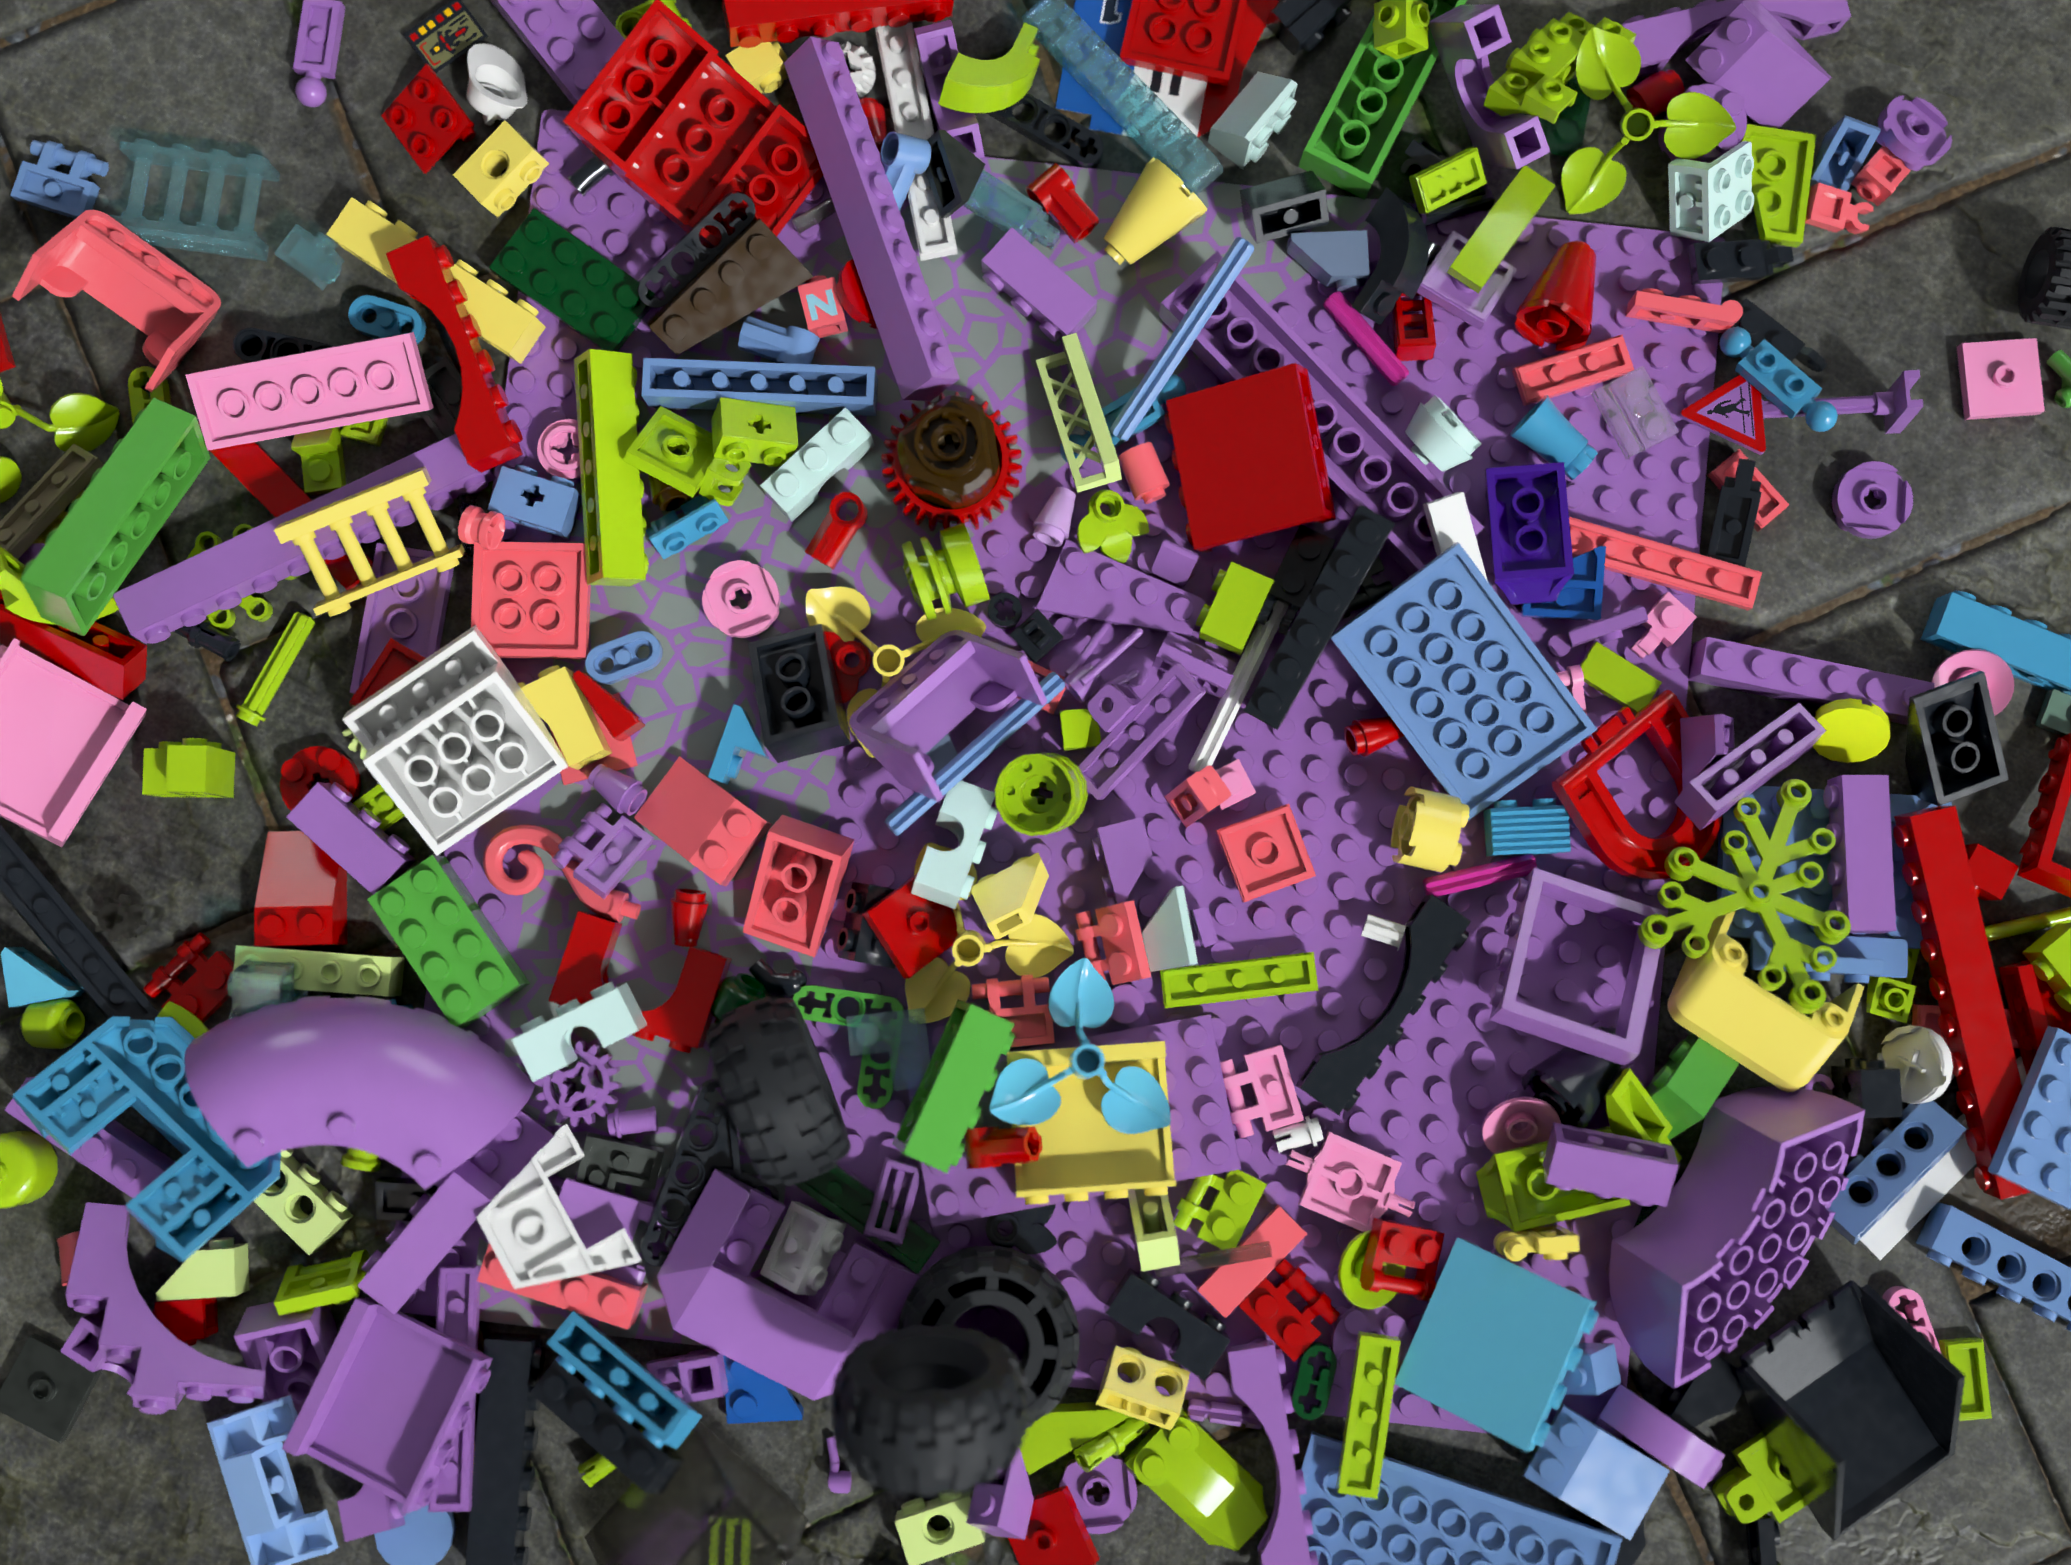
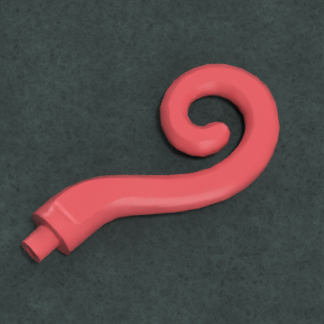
M520 824L505 828L492 837L485 847L483 854L485 875L489 882L502 893L514 896L528 894L537 888L543 879L544 864L541 857L530 850L519 852L517 857L519 862L526 867V874L523 878L516 880L510 878L503 869L505 854L513 846L528 844L539 847L554 857L560 850L558 845L563 839L553 831L537 825ZM571 860L564 869H561L579 900L595 914L618 923L623 920L624 916L632 919L638 918L641 905L629 902L628 893L613 889L603 899L573 877L574 870L580 864L579 862Z

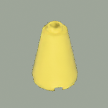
M1153 157L1147 162L1103 239L1108 243L1104 251L1119 265L1124 261L1132 265L1202 217L1207 208L1194 192L1190 193L1183 185L1184 182L1159 159Z

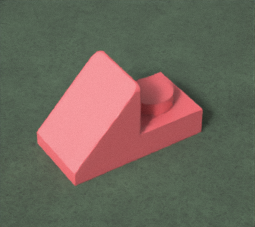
M1208 765L1184 780L1164 797L1187 828L1230 798L1231 792L1213 766Z

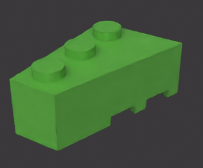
M1687 1029L1686 1032L1689 1034L1687 1038L1674 1047L1669 1054L1670 1059L1653 1077L1651 1083L1645 1089L1673 1127L1667 1136L1669 1140L1706 1116L1740 1064Z

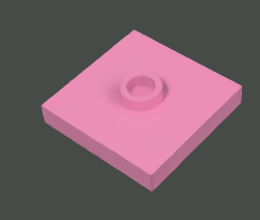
M2037 338L1962 343L1957 346L1964 420L2030 416L2045 412Z

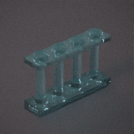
M135 139L134 143L120 141L119 150L135 162L127 210L122 212L121 216L107 215L153 246L267 261L269 246L257 236V232L253 231L262 180L279 181L280 173L267 158L256 154H246L245 158L234 157L230 153L219 149H209L208 153L197 152L195 149L182 144H172L171 148L161 147L146 139ZM151 164L172 167L164 216L159 217L158 221L147 220L142 216ZM188 169L209 172L201 222H196V226L184 225L179 221ZM225 174L246 177L238 227H234L233 231L220 230L216 226Z

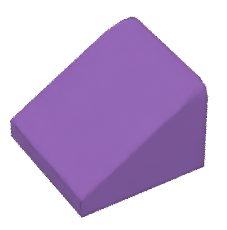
M1164 540L1151 568V572L1179 586H1185L1199 556L1195 552Z

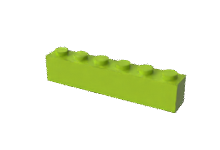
M588 349L574 359L587 585L630 587L646 580L649 567L648 557L644 553L643 537L646 533V520L642 516L641 505L644 484L640 478L639 469L624 462L627 450L637 438L639 407L635 404L634 390L637 382V371L633 366L632 353Z

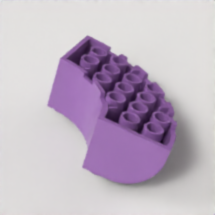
M314 996L299 998L295 1002L278 1005L273 1003L263 1006L257 1011L240 1017L236 1016L222 1022L195 1038L187 1047L184 1056L186 1078L197 1105L212 1128L247 1168L261 1159L291 1148L309 1145L345 1146L366 1151L388 1160L413 1177L425 1190L463 1164L494 1139L528 1102L535 1084L513 1061L499 1051L497 1053L490 1046L480 1041L479 1036L470 1030L466 1032L445 1022L446 1018L417 1007L413 1010L391 1004L392 1001L372 997L355 996L354 999Z
M1776 1086L1746 1089L1715 1100L1705 1116L1702 1132L1693 1156L1682 1177L1670 1193L1667 1207L1659 1206L1638 1226L1612 1240L1609 1285L1613 1309L1622 1333L1630 1347L1655 1376L1673 1389L1699 1376L1711 1368L1709 1360L1722 1350L1729 1354L1737 1348V1340L1748 1327L1756 1330L1775 1309L1770 1303L1783 1287L1789 1290L1792 1288L1809 1263V1260L1805 1259L1804 1256L1815 1237L1822 1240L1833 1220L1835 1212L1829 1209L1840 1190L1845 1191L1849 1178L1845 1177L1843 1173L1848 1156H1856L1865 1114L1864 1109L1826 1093L1803 1088L1794 1092H1785Z

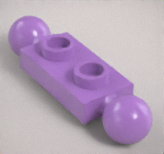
M303 0L293 69L298 75H305V77L298 81L295 93L298 100L307 107H318L326 99L327 91L321 78L335 79L345 14V6L341 1Z

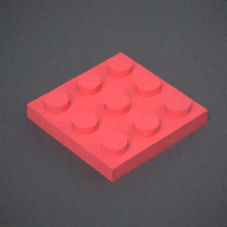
M475 542L471 628L475 625L478 627L500 658L586 659L589 653L591 585H587L585 543L501 542L496 549L488 550Z

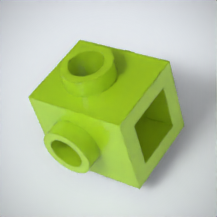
M1383 0L1375 3L1372 25L1374 48L1396 60L1427 50L1428 25L1430 23L1428 4L1421 0Z

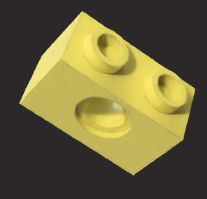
M504 120L453 176L481 205L499 217L504 211L514 205L516 198L530 184L539 179L542 171L549 165V162L516 129ZM507 168L505 173L501 175L502 171Z

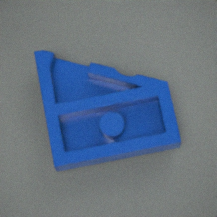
M723 1355L729 1391L725 1394L727 1424L803 1420L804 1408L800 1402H796L787 1387Z

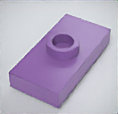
M1640 605L1571 629L1567 636L1571 647L1598 638L1602 645L1622 638L1621 630L1647 622L1648 616L1644 606Z

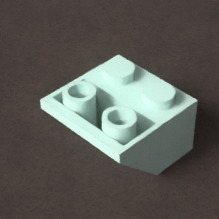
M1257 72L1211 127L1208 143L1242 170L1250 160L1256 163L1268 148L1269 144L1266 141L1271 134L1275 132L1279 135L1292 118L1290 112L1297 103L1293 98L1298 84L1292 79Z

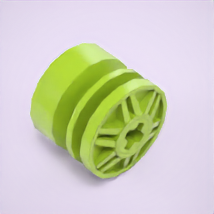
M964 523L940 530L942 548L934 551L926 536L920 537L925 554L916 557L911 541L901 544L903 548V568L915 602L925 613L928 621L937 618L932 604L933 600L940 598L946 614L952 613L950 595L954 593L959 595L966 608L990 600L973 544Z
M1053 752L1022 755L1009 762L1000 773L995 788L996 807L1003 821L1015 831L1029 836L1047 835L1071 826L1084 812L1088 798L1087 781L1080 767L1068 757ZM1047 785V789L1053 791V797L1045 800V796L1039 795V788L1046 787Z

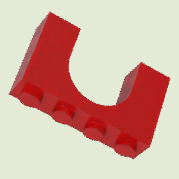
M578 911L548 1001L559 1004L558 1007L577 998L581 1005L593 999L591 991L609 983V964L623 923L614 922L592 913ZM689 947L675 991L661 1006L649 1011L641 1010L648 1025L631 1035L648 1041H654L655 1036L670 1040L668 1047L686 1053H691L692 1047L696 1049L702 1048L713 1018L711 1008L719 986L727 976L732 958L701 948Z

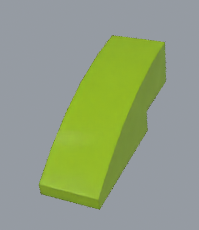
M1630 1068L1624 1069L1606 1094V1109L1612 1134L1672 1145L1667 1136L1673 1127ZM1673 1146L1677 1162L1679 1163L1682 1157Z

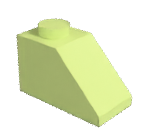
M1144 1188L1128 1190V1201L1141 1271L1180 1265L1177 1235L1168 1195L1144 1196Z
M233 1237L210 1239L209 1246L198 1249L158 1290L156 1301L232 1297L249 1291L248 1243L234 1244Z

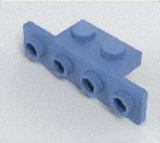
M1754 931L1751 933L1750 968L1752 970H1762L1767 964L1774 945L1768 932ZM1788 933L1790 938L1813 948L1828 946L1835 951L1837 962L1827 972H1817L1809 964L1802 961L1810 979L1815 981H1830V974L1844 975V982L1869 983V976L1906 978L1908 975V941L1905 939L1847 936L1841 942L1829 945L1821 942L1815 934ZM1818 953V961L1821 964L1828 965V958L1824 954Z

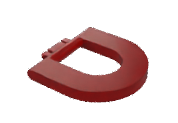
M1665 690L1635 715L1626 706L1617 711V715L1607 719L1597 728L1598 730L1592 733V736H1588L1580 742L1587 754L1552 782L1553 790L1593 853L1610 869L1634 879L1657 880L1671 878L1665 871L1664 862L1670 852L1677 847L1692 849L1701 861L1713 845L1723 817L1721 815L1700 831L1678 807L1674 821L1664 833L1655 838L1645 837L1636 832L1628 823L1597 772L1645 732L1672 775L1677 787L1678 796L1683 791L1680 718H1689L1677 696L1672 691ZM1684 856L1678 857L1681 865L1690 866V861Z

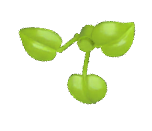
M1597 27L1591 28L1579 47L1576 59V78L1581 90L1591 99L1602 100L1614 92L1625 110L1620 120V130L1624 136L1608 151L1606 156L1595 147L1582 148L1569 156L1563 166L1561 175L1566 211L1569 214L1589 213L1609 204L1620 194L1626 182L1627 172L1621 163L1611 159L1630 140H1644L1650 136L1654 128L1667 127L1664 133L1666 148L1676 157L1695 159L1709 153L1736 130L1732 117L1720 103L1707 95L1696 92H1687L1672 98L1667 105L1668 120H1654L1649 111L1642 108H1633L1620 87H1626L1636 80L1641 67L1639 50L1634 43L1622 35L1607 32Z
M0 380V429L11 426L16 416L19 415L47 432H54V442L60 450L66 452L73 444H76L88 452L103 444L113 433L119 419L118 408L86 393H71L60 397L52 405L49 412L50 420L53 424L45 423L24 411L20 405H12L3 392V385ZM0 456V503L8 500L17 492L22 476L16 462L4 456Z

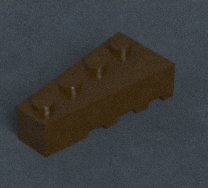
M755 216L752 222L668 304L660 308L647 321V324L678 355L814 276L764 222Z

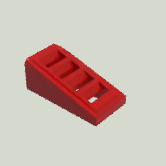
M1402 293L1392 310L1395 355L1400 361L1431 360L1436 348L1432 301L1422 295L1421 300L1401 301V296H1407ZM1422 311V314L1403 315V312ZM1423 326V329L1404 330V327Z
M580 670L573 673L572 678L613 738L618 741H624L645 726L638 716L589 675Z

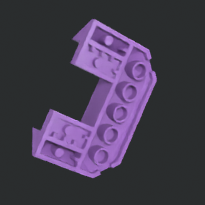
M715 1168L657 1274L673 1330L811 1400L831 1395L834 1377L838 1370H840V1365L845 1356L852 1353L853 1348L864 1340L876 1338L879 1333L891 1329L895 1330L906 1298L922 1275H917L909 1268L853 1240L816 1310L748 1276L782 1214L785 1204Z

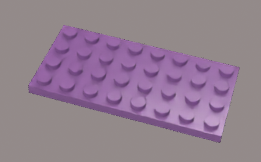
M1211 1014L1086 1037L1089 1039L1090 1044L1095 1046L1165 1041V1065L1171 1115L1170 1128L1174 1178L1176 1181L1241 1169ZM1079 1039L1009 1052L1080 1047L1081 1043ZM1000 1054L995 1069L998 1070L996 1081L989 1092L984 1091L978 1103V1106L982 1109L974 1128L999 1126V1129L1012 1128L1011 1123L995 1117L989 1110L997 1079L1007 1066V1054ZM927 1067L905 1071L910 1103ZM963 1136V1139H962V1141H961V1143H963V1144H965V1138H964V1136ZM965 1148L956 1166L950 1165L947 1173L921 1162L932 1227L1065 1202L1064 1194L1048 1195L1049 1203L1025 1205V1197L1016 1198L1015 1164L1002 1163L1001 1167L967 1169ZM1104 1191L1088 1192V1198L1104 1195Z

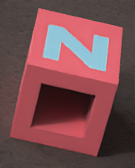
M814 276L805 281V284L797 286L807 327L810 332L819 338L848 331L843 307L836 293L835 277Z

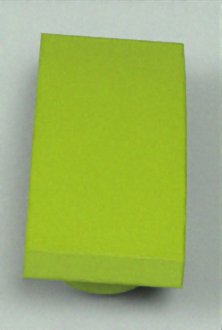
M1908 948V975L1906 978L1869 976L1867 1013L1907 1023L1916 986L1911 985L1920 949Z

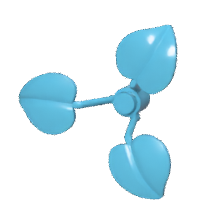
M1087 958L1076 961L1065 969L1056 980L1049 995L1048 1005L1050 1015L1058 1026L1071 1027L1076 1025V1033L1081 1046L1071 1053L1068 1061L1069 1067L1051 1078L1048 1077L1045 1066L1033 1059H1018L1007 1065L997 1079L989 1106L990 1112L1002 1121L1015 1125H1036L1045 1122L1057 1112L1061 1105L1060 1094L1052 1085L1072 1074L1080 1079H1089L1097 1075L1104 1085L1110 1089L1101 1100V1111L1105 1121L1114 1130L1125 1134H1138L1169 1126L1171 1115L1166 1095L1157 1080L1149 1072L1139 1067L1126 1066L1119 1070L1113 1083L1107 1076L1106 1070L1103 1069L1105 1063L1104 1054L1097 1046L1090 1044L1083 1031V1026L1091 1029L1102 1026L1112 1015L1114 996L1107 981L1097 972Z

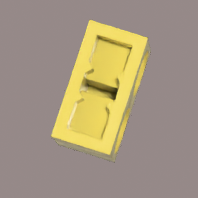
M1115 1346L1106 1363L1096 1404L1171 1430L1181 1413L1190 1371L1181 1369L1179 1365L1172 1361H1159L1144 1356L1135 1348ZM1118 1373L1128 1375L1132 1383L1123 1381ZM1155 1386L1165 1388L1170 1396L1162 1395Z

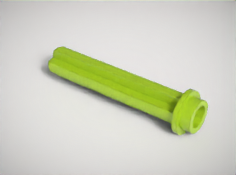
M301 612L293 614L242 705L237 704L236 708L239 710L236 717L256 727L260 720L265 722L264 713L315 625V621Z

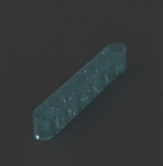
M1039 0L1022 15L1024 23L1038 28L1035 38L1151 158L1159 159L1184 182L1183 185L1191 194L1194 192L1198 196L1223 173V167L1217 157L1064 0Z

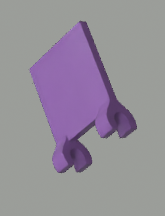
M565 1177L558 1196L586 1249L623 1228L632 1241L639 1221L643 1220L648 1223L655 1202L634 1199ZM662 1205L661 1214L666 1218L668 1211H666V1206ZM655 1223V1226L663 1227L660 1223ZM640 1263L599 1271L637 1286L642 1285L646 1274L644 1270L645 1265Z

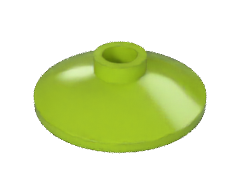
M1371 1230L1360 1233L1350 1241L1341 1256L1338 1268L1339 1285L1344 1296L1349 1302L1363 1309H1376L1384 1306L1398 1293L1382 1289L1378 1292L1365 1291L1360 1285V1275ZM1383 1262L1382 1272L1383 1274L1405 1277L1406 1266Z

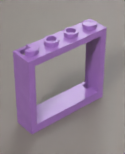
M1534 868L1525 879H1519L1518 887L1513 893V900L1517 901L1515 913L1512 912L1509 915L1504 934L1508 935L1509 939L1507 947L1502 948L1496 963V969L1501 972L1498 983L1493 984L1489 993V998H1491L1489 1005H1492L1489 1020L1625 1066L1640 1053L1661 948L1652 949L1642 944L1638 937L1637 928L1615 1035L1516 1002L1540 895L1638 928L1649 915L1660 914L1667 918L1668 912ZM1657 923L1652 924V930L1656 934H1664V929L1661 925Z

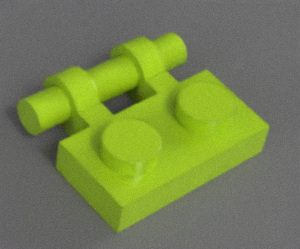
M1240 1169L1227 1172L1224 1179L1215 1174L1197 1177L1194 1179L1186 1197H1181L1176 1207L1179 1212L1174 1220V1225L1187 1231L1192 1219L1196 1218L1203 1222L1197 1237L1233 1254L1267 1184ZM1208 1186L1217 1189L1218 1192L1209 1210L1199 1205Z

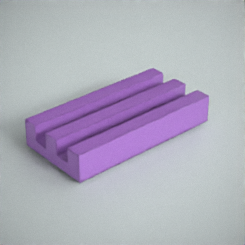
M887 1157L884 1159L863 1232L864 1236H873L881 1241H890L898 1246L902 1245L922 1174L921 1167ZM893 1168L897 1170L881 1229L875 1228V1223L890 1170ZM906 1172L912 1174L895 1234L889 1232Z

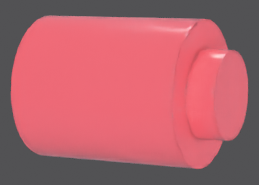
M1152 442L1132 447L1118 456L1120 467L1135 500L1143 499L1145 504H1149L1166 495L1164 489L1169 487L1170 483Z

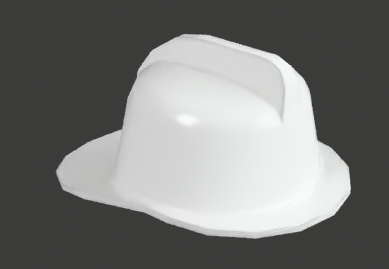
M484 43L472 46L468 50L467 55L469 81L466 96L470 105L482 113L485 124L491 125L496 119H507L516 109L527 105L524 75L515 59L504 50Z

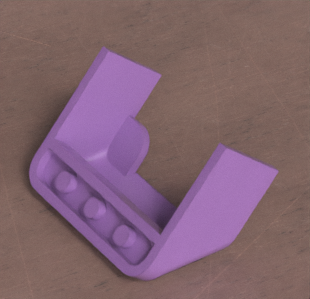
M953 630L936 639L859 707L850 717L849 724L857 739L901 785L939 802L943 795L932 776L934 764L926 754L975 708L987 712H999L1006 709L1017 696L1040 706H1043L1048 701L1024 653L963 630Z

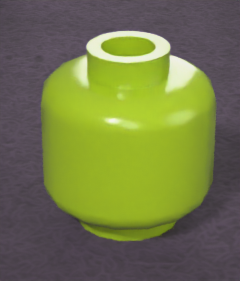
M65 998L29 1004L20 1021V1027L26 1042L33 1047L47 1049H63L71 1046L82 1034L85 1026V1019L78 1005L74 1001Z

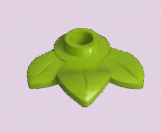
M1104 489L1096 492L1090 498L1087 507L1088 514L1078 524L1077 538L1083 553L1093 552L1100 547L1101 552L1106 557L1124 564L1131 553L1132 536L1145 535L1150 532L1146 516L1138 507L1124 504L1123 498L1118 493ZM1101 504H1106L1110 508V515L1102 513L1100 510Z

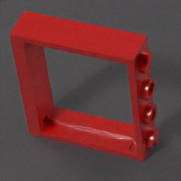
M2071 733L2058 738L2054 749L2048 752V758L2051 761L2047 773L2042 777L2038 786V792L2041 795L2037 807L2029 817L2028 826L2031 829L2027 842L2024 843L2019 852L2023 857L2017 876L2071 898V869L2051 861L2071 794Z

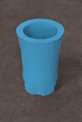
M1548 395L1535 404L1510 433L1511 437L1528 446L1548 463L1564 462L1565 475L1571 480H1574L1582 473L1598 454L1597 450L1588 444L1589 440L1565 418Z

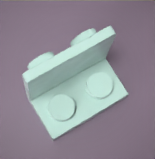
M1742 141L1711 163L1676 158L1668 164L1671 235L1710 242L1751 213L1754 204V194L1752 193L1754 158L1752 157L1751 142Z

